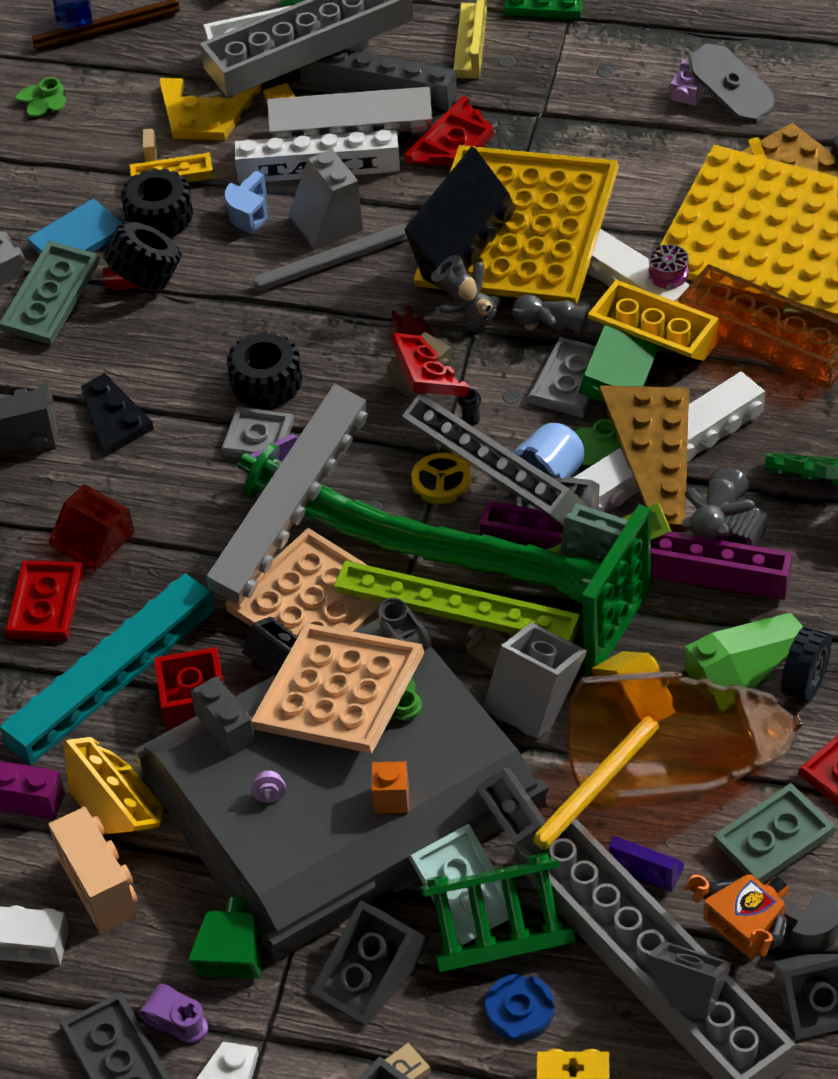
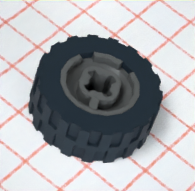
M805 626L798 631L789 649L782 672L781 691L783 694L806 702L813 699L822 683L829 663L832 636L830 634Z

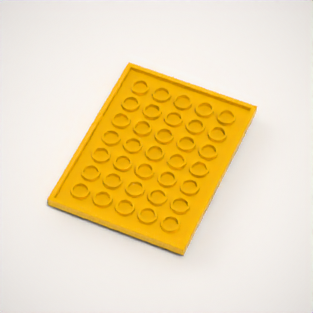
M713 145L660 246L672 244L685 249L689 257L688 280L785 306V302L818 311L821 317L838 321V177Z

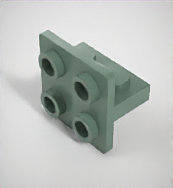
M575 503L572 512L566 513L564 517L560 552L572 558L573 556L603 561L628 520Z

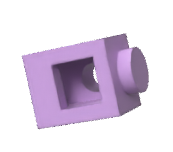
M682 60L681 67L671 82V100L696 106L705 88L690 74L689 61Z

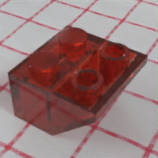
M83 484L64 502L49 539V545L75 561L82 562L84 566L95 572L135 533L130 509Z

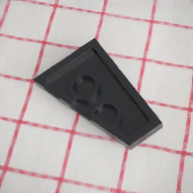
M106 373L81 386L86 406L105 457L154 430L152 420Z

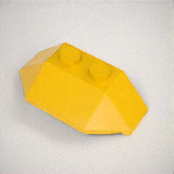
M92 737L65 740L63 746L69 792L81 808H87L92 818L98 816L105 834L152 829L160 826L164 806L127 762L110 750L98 746L99 742Z

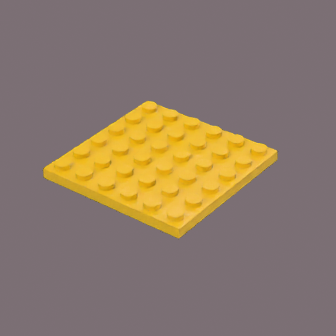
M459 145L451 171L471 146ZM474 147L510 193L515 209L512 218L505 222L497 232L496 238L485 247L477 261L484 264V278L480 293L515 298L529 294L535 295L542 301L556 302L568 300L577 304L618 173V161ZM476 262L473 263L467 270V274L471 277L473 275V268ZM417 267L413 279L416 286L441 289L423 280L419 267Z

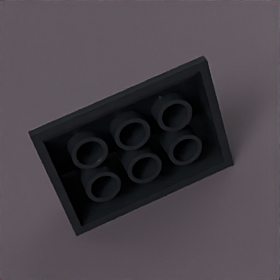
M472 146L404 229L423 280L435 286L437 285L432 281L431 275L444 259L452 255L460 256L467 271L473 263L478 261L481 252L496 238L497 232L505 222L512 218L515 211L510 193L477 149Z

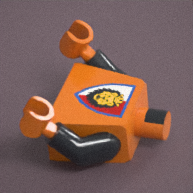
M698 874L691 875L684 890L694 892L692 899L696 903H699L701 899H706L704 900V920L750 960H753L758 954L764 957L767 955L768 950L782 945L787 927V920L785 918L786 905L782 898L789 893V888L780 877L775 876L764 885L753 875L748 874L740 879L735 878L718 882H708L703 876Z

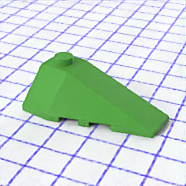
M790 612L713 632L685 646L684 670L719 713H722L747 700L754 693L755 687L763 679L766 681L772 675L773 669L781 661L786 660L794 638L803 626Z

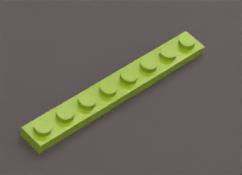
M346 560L334 584L336 593L379 603L389 598H398L403 600L407 607L413 611L511 634H517L532 622L573 643L581 623L580 614Z

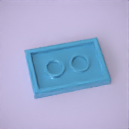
M91 199L29 236L27 240L29 246L39 254H41L48 240L94 253L110 243L118 225L122 222L95 199Z

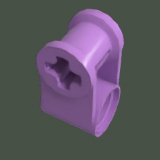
M158 984L139 1011L140 1018L156 1030L164 1031L185 1043L193 1044L200 1042L208 1033V1024L203 1017V1009L200 1003L177 992L166 984Z

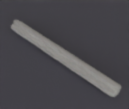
M399 224L256 275L253 278L254 285L258 292H262L408 239L404 230L406 225Z

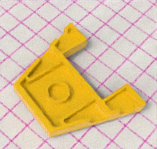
M160 78L159 80L173 139L226 140L240 121V115L243 110L248 109L252 104L254 95H259L261 92V84L235 94L233 98H222L219 96L212 98L182 97L184 91L183 79Z

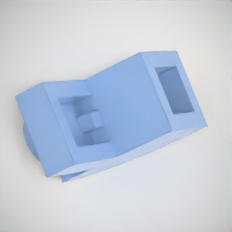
M255 170L247 179L243 180L240 186L229 183L225 190L227 213L230 222L235 227L250 234H253L268 219L266 199L264 198L267 192L263 173Z

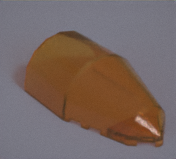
M675 671L582 677L575 688L569 704L566 724L567 751L572 775L577 787H579L641 720L649 716L659 725L655 734L589 805L594 809L608 811L691 803L782 759L794 743L793 740L803 721L799 714L794 717L778 705V699L769 692L730 684L728 687L711 683V679L702 677L699 681L682 677V673Z

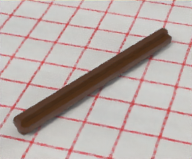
M166 0L34 35L32 42L34 48L39 50L170 15L180 11L179 1Z

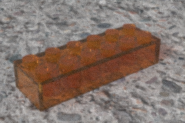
M710 264L704 268L678 298V303L719 318L718 341L829 390L838 380L837 318Z

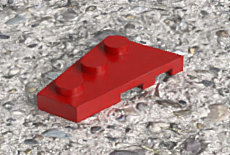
M393 333L390 343L411 392L423 395L432 393L467 397L470 386L465 381H460V383L454 377L456 372L450 366H443L438 361L439 354L422 336Z

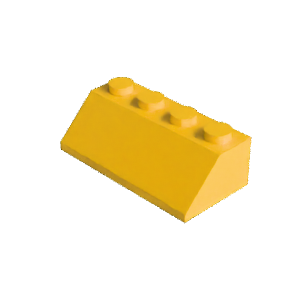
M615 280L588 313V319L702 361L707 358L718 340V317L619 280Z

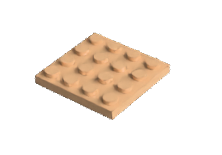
M307 528L274 558L266 574H260L256 580L258 582L256 590L249 599L245 597L240 606L228 600L225 606L227 612L250 627L254 622L274 617V620L279 621V624H283V627L288 628L289 631H292L298 637L306 623L354 632L372 622L379 615L378 611L381 603L336 593L334 584L345 560L364 565L367 564Z
M306 623L253 716V728L258 731L372 754L425 653L423 646L413 642Z

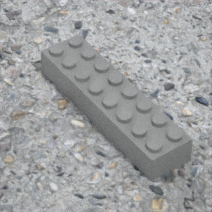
M305 0L200 43L203 68L228 98L413 21L412 0Z

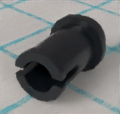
M469 389L467 397H458V404L462 411L461 419L470 424V417H473V426L480 422L479 405L482 400L480 394L474 389Z

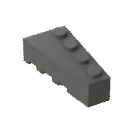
M49 383L40 384L37 390L27 391L26 388L15 390L14 395L0 398V451L56 448L58 418Z

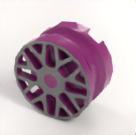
M672 244L656 247L649 255V279L653 280L654 285L665 289L670 285H673L674 288L683 285L689 275L688 253L680 246Z

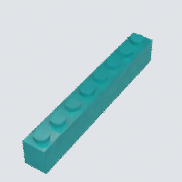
M186 573L176 581L171 582L156 598L148 601L133 617L125 620L110 636L103 638L87 655L80 657L64 674L56 677L41 693L33 696L18 712L10 715L0 726L5 746L30 766L153 664L154 658L161 657L215 611L211 591Z

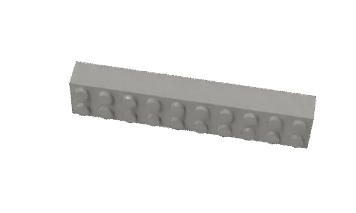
M576 818L545 850L540 849L538 845L534 844L533 836L536 832L515 845L516 865L528 863L529 856L548 853L549 858L554 857L559 860L560 867L548 870L558 914L713 1079H776L794 1066L796 1044L729 975H727L714 1010L706 1018L701 1017L700 1020L690 1019L681 1015V1010L670 1006L646 963L647 955L664 941L706 955L709 954ZM535 873L523 875L538 891Z

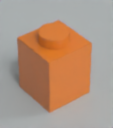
M372 762L374 814L408 813L409 781L407 762Z

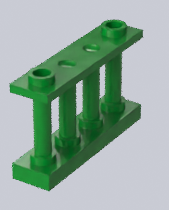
M548 853L529 856L528 863L451 880L447 879V875L427 879V885L420 886V891L424 897L431 895L434 897L444 945L441 947L440 953L434 954L438 971H448L574 943L573 928L568 924L563 925L562 921H558L548 873L549 869L560 867L559 860L554 857L549 858ZM535 873L545 924L542 925L543 930L529 933V929L524 927L514 877ZM501 880L511 931L508 932V938L495 940V936H491L481 884ZM467 888L478 939L474 940L475 945L462 948L461 943H457L447 892Z

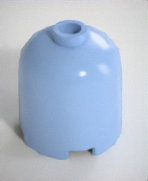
M548 423L541 426L513 451V453L542 472L555 478H571L584 461V446L581 439L572 429L560 423Z

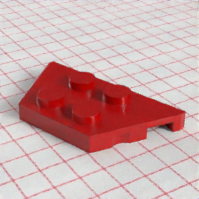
M463 95L404 154L405 162L408 164L452 166L459 145L484 147L494 136V128L487 120L482 118V114L478 109L474 110L469 105V99Z

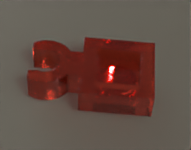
M405 306L406 315H398L395 310L392 311V322L396 326V333L422 335L426 332L434 337V333L422 316L414 318L411 306Z

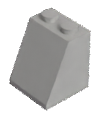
M333 149L307 159L289 211V218L314 250L363 230L358 180Z
M531 622L501 645L483 709L497 720L507 722L520 729L525 735L538 739L553 726L587 650Z

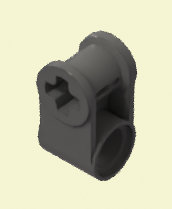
M389 598L381 602L378 611L380 632L385 638L422 644L425 650L431 647V640L427 630L415 618L403 600Z

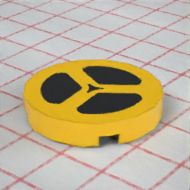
M434 453L422 458L414 465L411 473L414 492L421 495L422 499L429 503H452L462 494L464 496L469 491L471 485L470 467L465 461L450 453Z

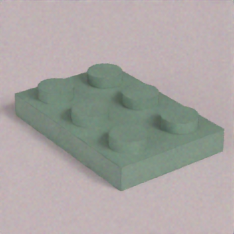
M790 783L715 833L713 842L745 875H753L761 883H764L833 836L836 826Z

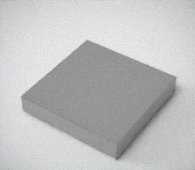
M236 407L221 448L222 456L241 459V456L245 453L250 455L271 443L289 436L294 423L293 414Z

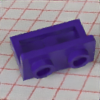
M614 836L609 845V853L635 879L669 892L673 891L684 869V862Z

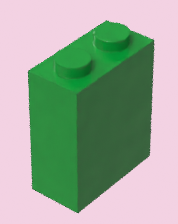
M604 325L578 393L604 403L599 394V385L643 387L659 346Z

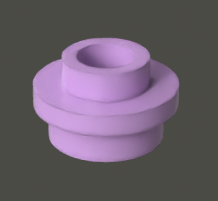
M263 771L253 780L251 791L253 796L261 802H275L284 796L285 782L278 773Z

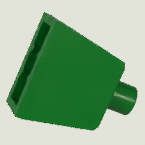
M230 897L227 899L225 912L209 911L206 913L189 957V961L197 976L260 979L261 930L255 915L246 913L248 902L245 899Z

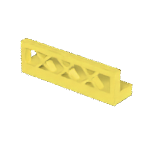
M477 0L476 3H461L453 70H456V78H480L487 17V0Z

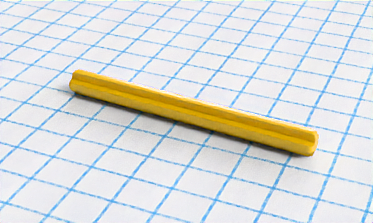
M649 716L644 717L533 836L534 844L538 845L542 850L547 849L655 734L659 728L658 723Z

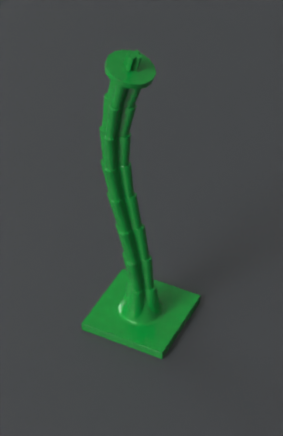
M273 443L269 444L262 451L258 459L248 453L241 456L237 468L249 474L243 488V495L252 500L259 492H263L282 463L278 459L280 447ZM320 483L322 486L314 501L309 500L304 507L306 509L304 516L336 528L340 534L380 545V548L384 550L421 556L423 560L463 565L467 569L511 575L512 579L555 587L556 591L582 605L584 649L587 650L584 658L585 676L593 679L595 677L591 668L610 658L651 591V508L640 504L603 561L573 556V558L531 544L525 546L486 534L482 536L469 534L443 526L437 528L400 515L394 517L361 501L356 500L354 502Z

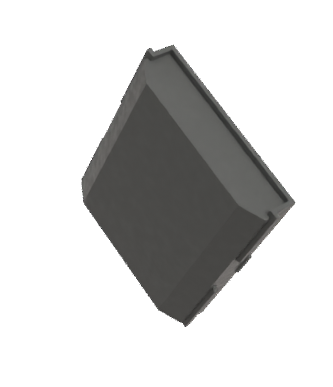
M379 618L354 631L384 637L380 632ZM432 647L424 649L425 653L412 676L415 682V693L421 698V712L410 720H399L396 718L389 721L372 754L254 730L255 743L233 756H228L197 716L133 750L138 761L142 779L164 806L167 814L228 898L240 897L248 902L246 913L255 915L261 930V945L273 962L350 919L360 900L372 906L391 894H397L421 880L409 860L410 855L467 824L470 825L480 843L503 831V827L476 789L478 785L501 769L509 767L538 810L546 806V793L549 791V786L542 778L537 781L535 780L518 749ZM276 675L234 697L237 698L238 703H241V707H244L245 711L248 712V716L253 718ZM372 762H407L409 781L408 813L374 814ZM274 771L281 776L285 782V794L281 799L265 803L253 796L251 785L259 773Z

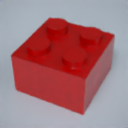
M217 647L154 658L166 731L196 716L190 693L192 689L214 677H220V681H223Z

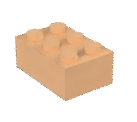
M82 807L48 823L59 862L99 933L102 934L137 917L134 903L138 902V898L131 885L134 883L133 878L125 864L119 865L117 861L119 854L112 840L106 842L103 837L105 830L98 816L92 818L87 808Z

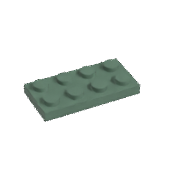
M48 240L1 319V331L52 345L100 263L99 254Z

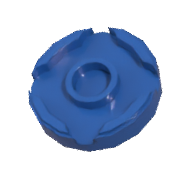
M511 974L499 979L489 988L485 1001V1017L491 1029L501 1037L513 1041H526L540 1036L550 1027L554 1017V997L549 987L539 978L531 975L529 978L526 976L521 977V974Z

